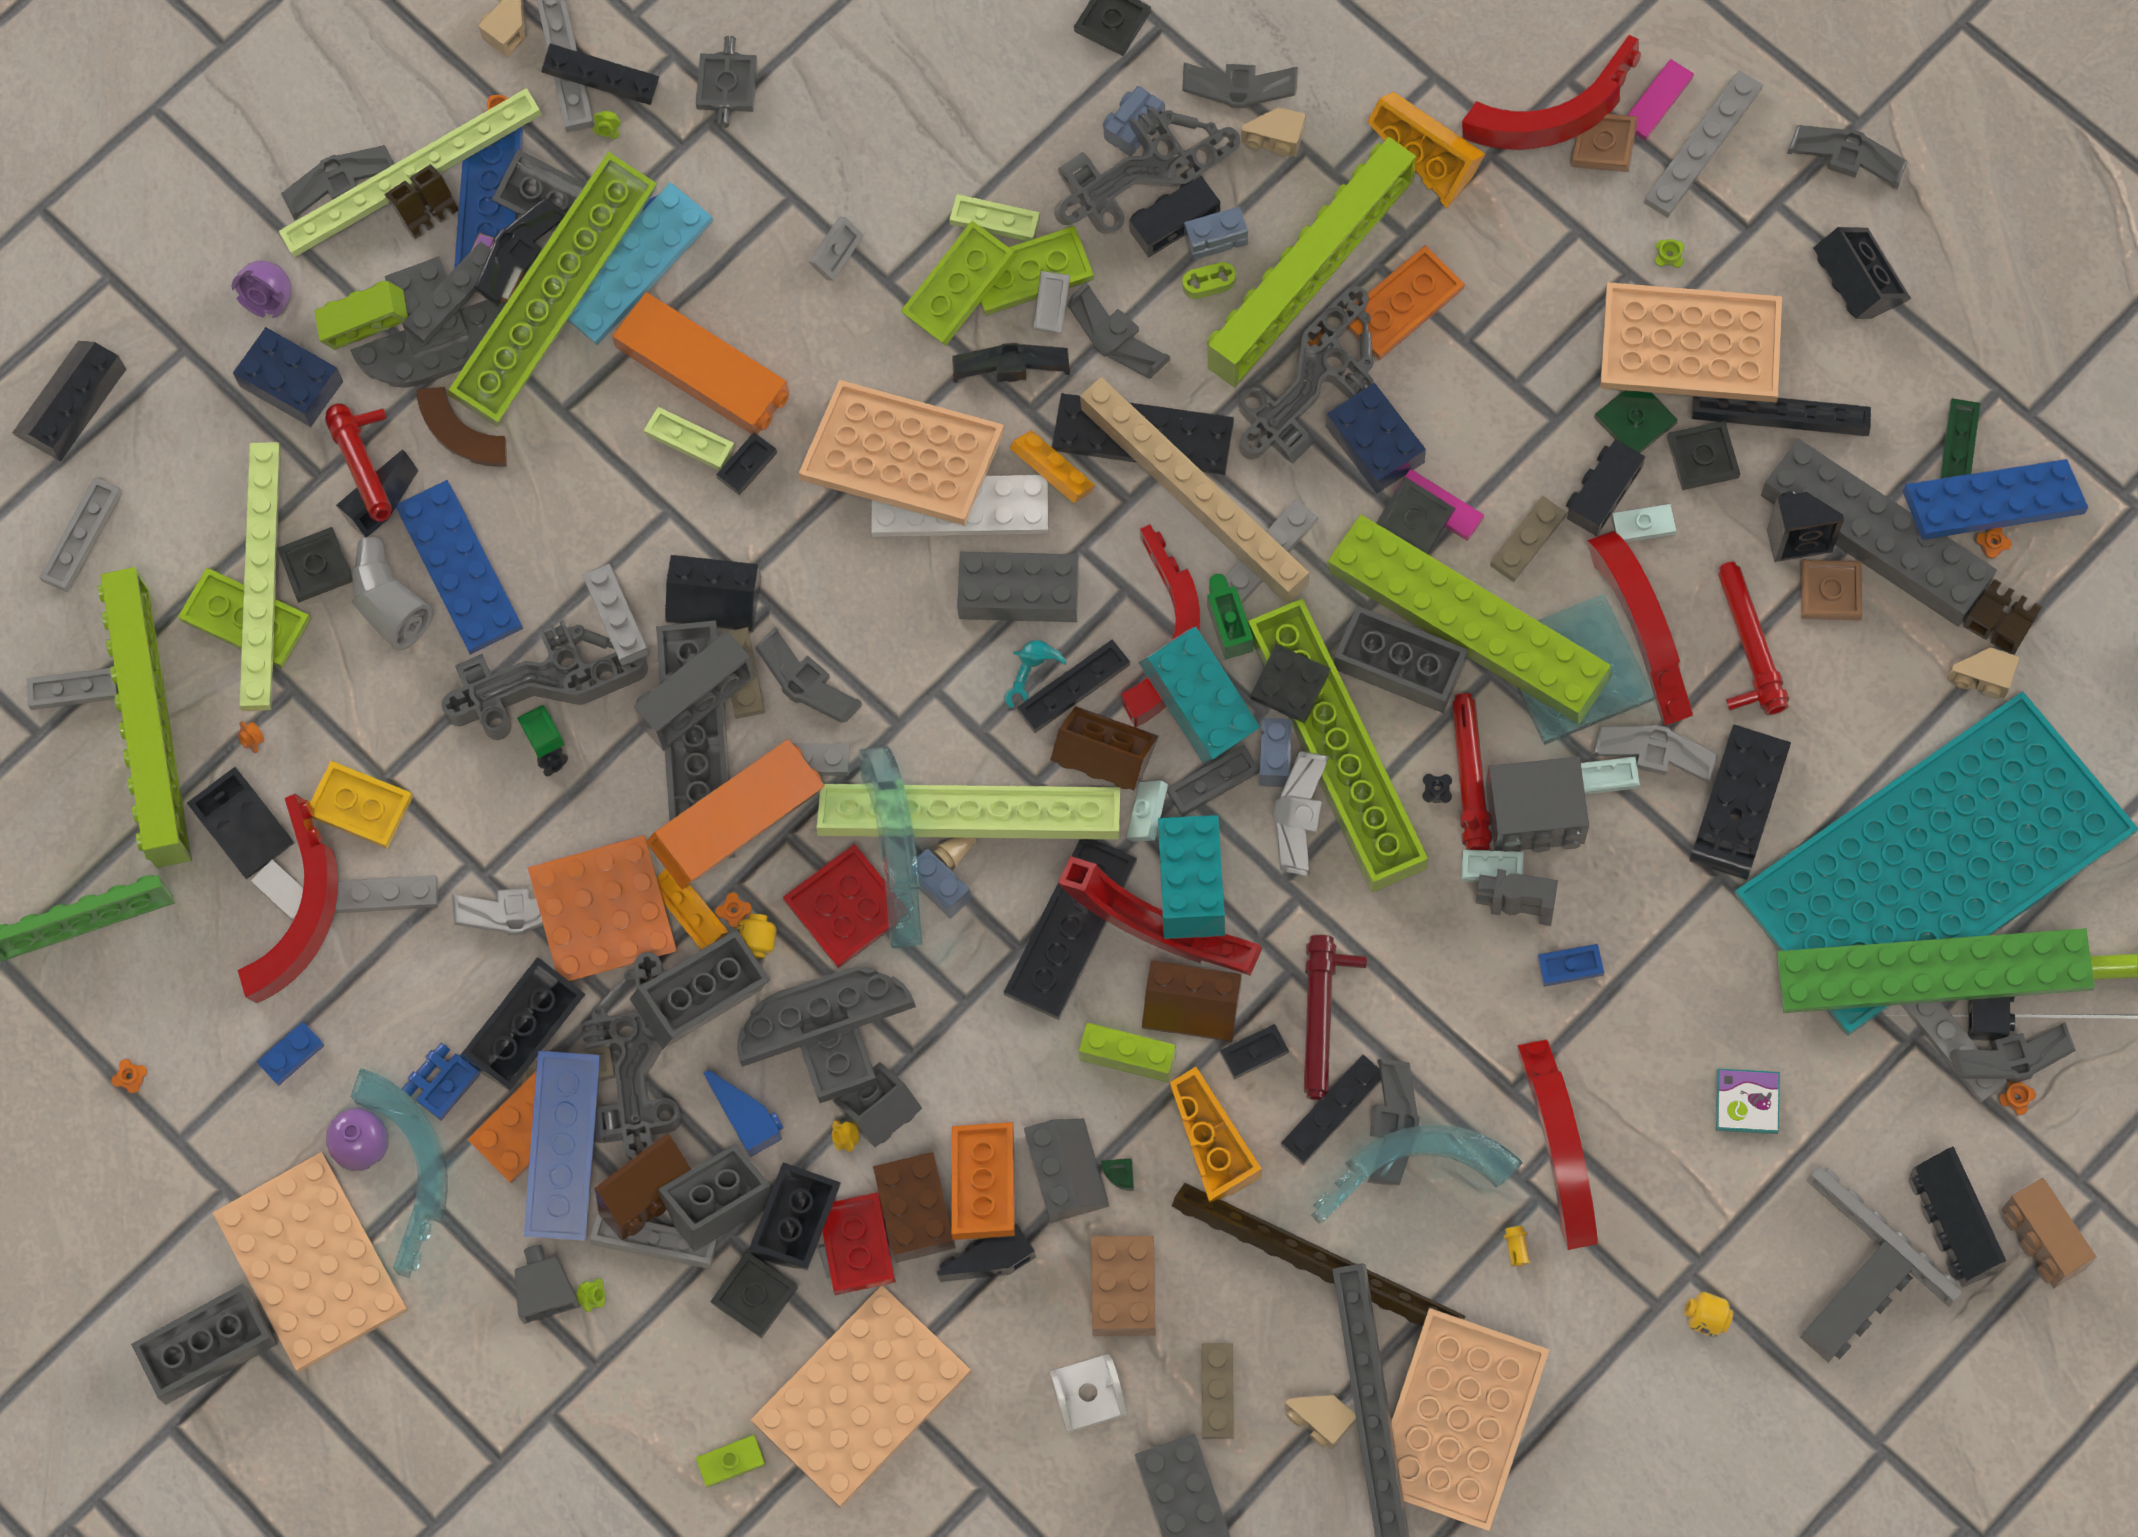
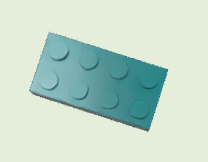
M1196 626L1185 631L1138 662L1202 763L1216 758L1260 728Z
M1219 816L1158 818L1164 939L1225 936Z

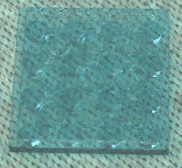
M1605 594L1538 620L1609 663L1612 671V677L1579 725L1517 687L1544 745L1654 701L1655 696Z

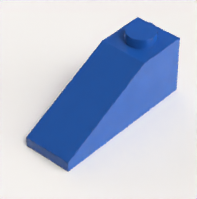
M710 1070L704 1072L710 1088L750 1157L782 1140L779 1130L783 1129V1126L775 1112L769 1114L764 1105Z

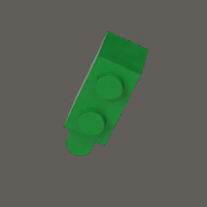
M1222 574L1212 575L1209 579L1210 594H1207V607L1224 659L1253 652L1254 639L1236 586L1229 588L1226 577Z

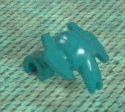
M1040 640L1030 641L1024 645L1021 651H1014L1013 654L1018 655L1023 664L1020 665V670L1017 672L1018 675L1015 677L1016 680H1014L1013 687L1005 692V704L1010 708L1014 707L1011 698L1015 693H1019L1023 701L1028 700V695L1024 690V683L1027 681L1028 673L1031 672V667L1039 666L1047 659H1055L1066 665V659L1062 654Z

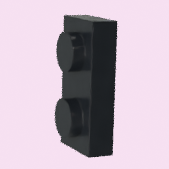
M754 432L716 474L717 479L740 496L777 454L776 448Z
M1275 1024L1220 1050V1054L1234 1080L1289 1053Z

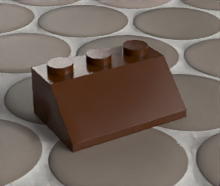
M1075 706L1058 730L1050 760L1058 763L1063 768L1075 769L1086 773L1093 779H1103L1114 783L1115 786L1121 787V789H1131L1134 791L1143 778L1159 736Z
M1151 961L1146 987L1142 1029L1232 1042L1242 974Z
M668 1133L594 1188L599 1216L622 1241L629 1235L634 1236L639 1233L646 1222L653 1217L661 1216L667 1210L658 1193V1189L691 1170Z

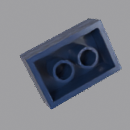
M267 327L264 328L233 372L241 388L309 427H312L343 383L337 367Z
M1375 383L1327 413L1326 428L1376 494L1404 477L1410 469L1414 470L1425 463V447Z

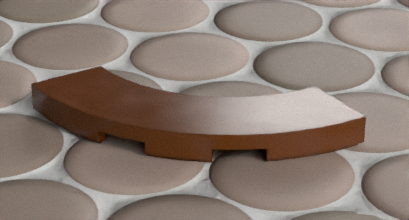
M445 387L416 389L417 401L423 419L441 445L451 453L468 459L472 463L484 466L507 467L505 436L483 434L463 424L450 408Z

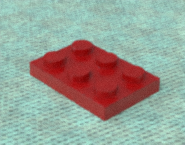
M876 1192L834 1201L823 1229V1237L835 1296L896 1283L879 1193Z

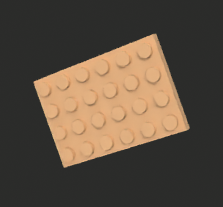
M1607 282L1600 388L1777 403L1782 296Z
M839 380L798 473L799 480L965 526L1003 436L1004 425Z
M322 1152L213 1212L298 1373L408 1311Z
M880 1286L751 1419V1422L841 1508L972 1371L886 1288Z
M1429 1308L1391 1421L1405 1502L1490 1531L1550 1349Z

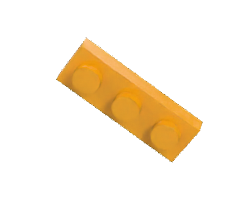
M1032 430L1013 441L1010 449L1071 502L1076 503L1092 492L1095 484Z
M666 868L660 873L657 880L665 906L701 950L723 938L728 933L727 929L691 885L682 890Z

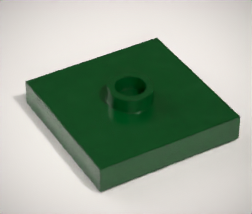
M1627 390L1621 392L1595 413L1594 416L1597 422L1614 439L1639 453L1643 452L1678 422V419L1652 392Z

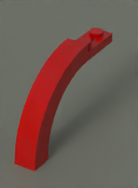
M1628 35L1595 82L1578 96L1560 105L1535 111H1510L1494 108L1476 101L1462 120L1463 139L1492 148L1523 150L1562 143L1590 130L1600 123L1607 114H1610L1620 102V88L1624 84L1630 68H1635L1641 57L1639 39Z
M1151 524L1140 528V540L1167 588L1173 603L1176 622L1172 640L1195 626L1200 632L1198 594L1188 568L1180 571L1173 556L1168 557L1164 550L1166 543L1160 531L1155 533ZM1148 677L1135 687L1121 693V704L1135 728L1148 722L1166 707Z
M1615 531L1587 540L1594 568L1605 577L1612 587L1631 625L1643 657L1662 724L1666 726L1693 716L1678 665L1681 662L1673 637L1655 592L1636 556L1624 539Z
M292 794L284 799L303 861L304 887L296 916L281 940L264 956L237 970L245 997L255 1003L275 995L306 969L322 946L336 909L338 872L334 851L322 843L321 834L313 825L312 817H314V811L310 802L297 794Z
M1070 856L1058 884L1072 898L1100 918L1142 941L1197 963L1205 961L1251 976L1262 951V947L1259 944L1225 934V936L1164 939L1163 910L1141 900L1110 879L1097 864Z
M1547 1039L1517 1045L1518 1055L1538 1111L1548 1150L1557 1197L1560 1229L1567 1250L1598 1244L1591 1188L1582 1144L1562 1072L1558 1071Z

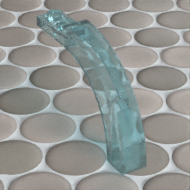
M888 746L859 749L861 779L865 783L871 798L881 844L890 946L892 948L922 945L918 897L920 883L916 847L908 801L900 770Z
M360 1068L350 1097L356 1104L373 1109L395 1123L409 1140L416 1159L418 1171L416 1201L393 1266L398 1275L410 1278L412 1270L416 1271L421 1261L419 1250L422 1241L426 1242L431 1232L429 1221L442 1223L448 1194L446 1160L435 1130L414 1100L388 1079Z
M1423 1125L1405 1128L1375 1140L1345 1162L1353 1173L1351 1174L1347 1170L1335 1182L1338 1188L1331 1195L1325 1192L1313 1204L1316 1210L1311 1216L1318 1224L1324 1222L1373 1172L1381 1166L1400 1158L1415 1155H1433L1450 1158L1473 1168L1495 1187L1502 1185L1523 1162L1498 1142L1468 1129L1444 1125Z

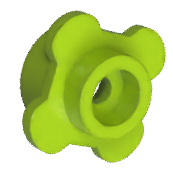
M611 111L596 113L593 117L595 125L592 131L596 135L603 137L619 138L618 127L621 125L620 118Z
M1674 239L1659 240L1656 243L1658 256L1655 258V263L1659 267L1673 265L1675 268H1680L1684 264V259L1682 258V251L1685 248L1684 244ZM1672 252L1673 255L1669 256L1667 253Z
M595 1278L594 1282L585 1281L578 1287L577 1301L586 1312H591L595 1307L603 1308L605 1305L604 1281L601 1278Z

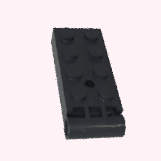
M1733 724L1689 862L1748 880L1791 742ZM1736 814L1740 817V819L1735 820L1731 817V815Z

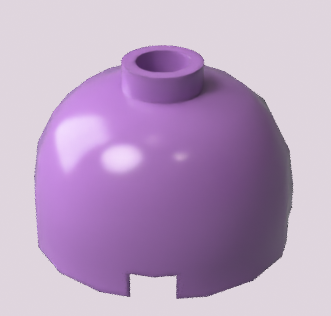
M263 260L248 263L237 273L231 285L232 291L236 288L239 294L236 299L244 308L260 317H264L265 313L273 314L272 318L280 315L290 300L292 290L290 279L284 270L277 264Z
M352 1108L339 1113L330 1122L326 1131V1146L330 1156L341 1167L351 1171L369 1169V1166L377 1161L379 1162L384 1157L388 1148L389 1134L384 1123L374 1113L362 1108Z

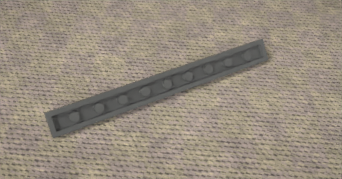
M1361 1263L1333 1269L1375 1537H1410L1366 1264Z

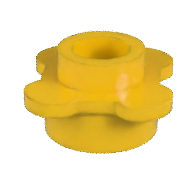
M839 1120L834 1121L832 1124V1141L838 1151L846 1149L847 1152L853 1151L854 1146L859 1142V1132L856 1125L852 1122L841 1123Z

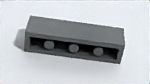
M1885 1241L1804 1330L1800 1338L1828 1363L1834 1356L1840 1360L1851 1348V1345L1848 1343L1855 1333L1861 1337L1870 1327L1872 1322L1868 1320L1875 1311L1881 1314L1893 1301L1888 1296L1896 1288L1901 1292L1913 1279L1909 1273L1914 1268V1265Z

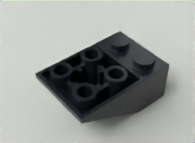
M236 767L232 768L187 802L195 816L246 880L294 844V841Z

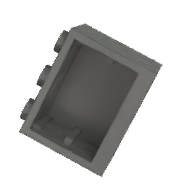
M1580 756L1489 765L1486 792L1494 851L1508 852L1532 849L1533 852L1539 853L1550 850V847L1562 846L1563 849L1569 850L1580 847V844H1585L1589 829V819Z

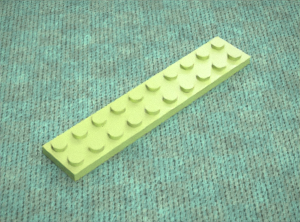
M824 784L825 787L820 790L817 836L1119 839L1121 787Z

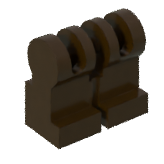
M431 164L409 178L415 189L405 180L384 194L414 239L421 236L420 224H423L428 231L433 228L430 216L425 212L427 210L426 205L430 209L429 212L440 223L445 220L443 215L444 208L451 215L459 211L444 178Z
M1994 579L1968 615L1963 627L1985 640L1988 639L1993 630L1996 631L1990 643L2009 654L2015 655L2043 606L2035 603L2031 610H2024L2023 606L2028 598L2022 595L2019 601L2014 602L2011 609L2013 610L2011 614L2005 613L2003 610L2005 606L2009 607L2015 590L2009 587L2004 595H1999L1997 591L2002 582Z

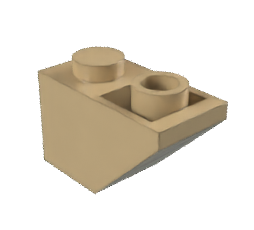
M499 0L498 5L491 13H486L478 25L482 39L507 58L526 39L523 0Z
M1277 107L1244 124L1241 129V143L1253 149L1264 148L1271 150L1280 156L1291 155L1296 157L1305 130L1306 114Z
M1988 648L1954 664L1947 680L1953 682L1956 687L1961 689L1972 688L1982 691V694L1989 698L2005 699L2020 657L1994 648Z
M1334 1395L1289 1398L1285 1402V1409L1288 1411L1285 1414L1287 1418L1298 1427L1303 1424L1312 1432L1309 1436L1322 1448L1327 1445L1333 1449L1357 1422L1356 1414Z

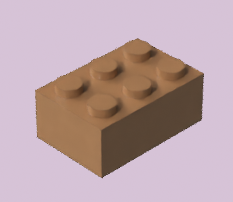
M2044 1177L2012 1195L2001 1209L2004 1213L2002 1218L2006 1226L2011 1231H2016L2021 1239L2019 1243L2022 1250L2028 1257L2032 1256L2039 1266L2037 1271L2045 1283H2050L2054 1289L2085 1271L2097 1257Z
M1092 1236L1093 1336H1155L1154 1236Z

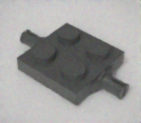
M729 36L724 37L723 52L715 54L700 53L696 108L697 110L717 111V126L720 128L723 125L724 128L729 127L730 112H753L757 55H742L735 52L736 37L730 36V40Z

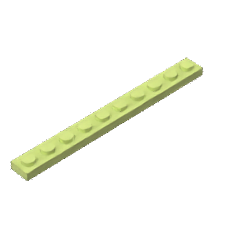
M526 88L279 230V233L295 258L387 205L389 201L384 194L406 180L415 188L409 178L429 164L439 173H442L541 116L542 113Z
M279 442L250 443L240 680L241 711L271 710L281 451Z

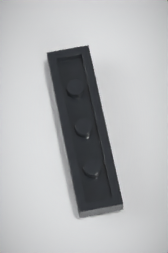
M551 43L549 44L541 71L548 75L648 105L652 104L659 80L657 75Z
M1112 639L1019 705L1017 712L1032 731L1036 733L1129 667L1130 661Z
M1362 1055L1325 1094V1098H1322L1281 1142V1146L1304 1166L1381 1083L1379 1068L1365 1055Z

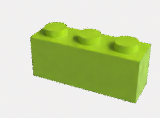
M390 281L377 282L371 288L352 292L346 298L327 302L323 307L314 310L319 341L334 350L402 324L408 318L403 289Z
M1086 1023L1079 1048L1080 1061L1169 1083L1176 1057L1175 1044L1091 1023Z

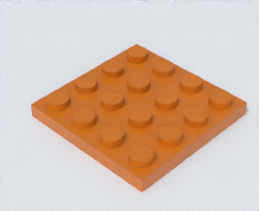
M645 835L527 867L555 970L569 982L632 965L636 958L645 952L654 953L658 957L677 952L649 847L645 842Z

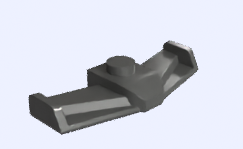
M1184 62L1182 91L1227 104L1232 108H1247L1249 105L1295 96L1298 82V67L1255 75L1256 65L1226 64L1225 75Z
M1797 125L1787 154L1796 153L1832 157L1828 169L1855 178L1859 167H1862L1891 184L1895 189L1899 187L1907 164V160L1868 138L1863 132L1850 128L1846 130Z
M385 145L341 155H332L321 160L317 166L281 194L293 219L296 220L301 213L327 193H329L333 200L356 187L355 180L373 177L394 165V162Z
M1087 282L1071 296L1067 305L1093 343V347L1102 356H1107L1149 379L1170 361L1169 355L1133 338L1139 332V327L1122 311L1117 309L1109 316Z
M776 627L755 647L781 685L782 693L793 702L803 703L841 723L847 722L861 708L862 702L859 699H855L825 684L830 679L829 673L808 655L799 662Z
M2066 1022L2029 1043H2026L2024 1034L2020 1033L1994 1040L1991 1043L1993 1050L1954 1049L1950 1052V1059L1956 1075L1960 1078L2008 1079L2016 1083L2031 1079L2033 1074L2075 1052L2076 1049Z
M1379 1059L1377 1063L1380 1070L1385 1106H1372L1370 1137L1382 1138L1367 1183L1400 1185L1415 1137L1419 1134L1420 1117L1417 1114L1410 1063Z

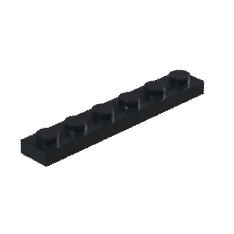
M1693 396L1692 419L1869 436L1871 407L1778 398L1777 403Z

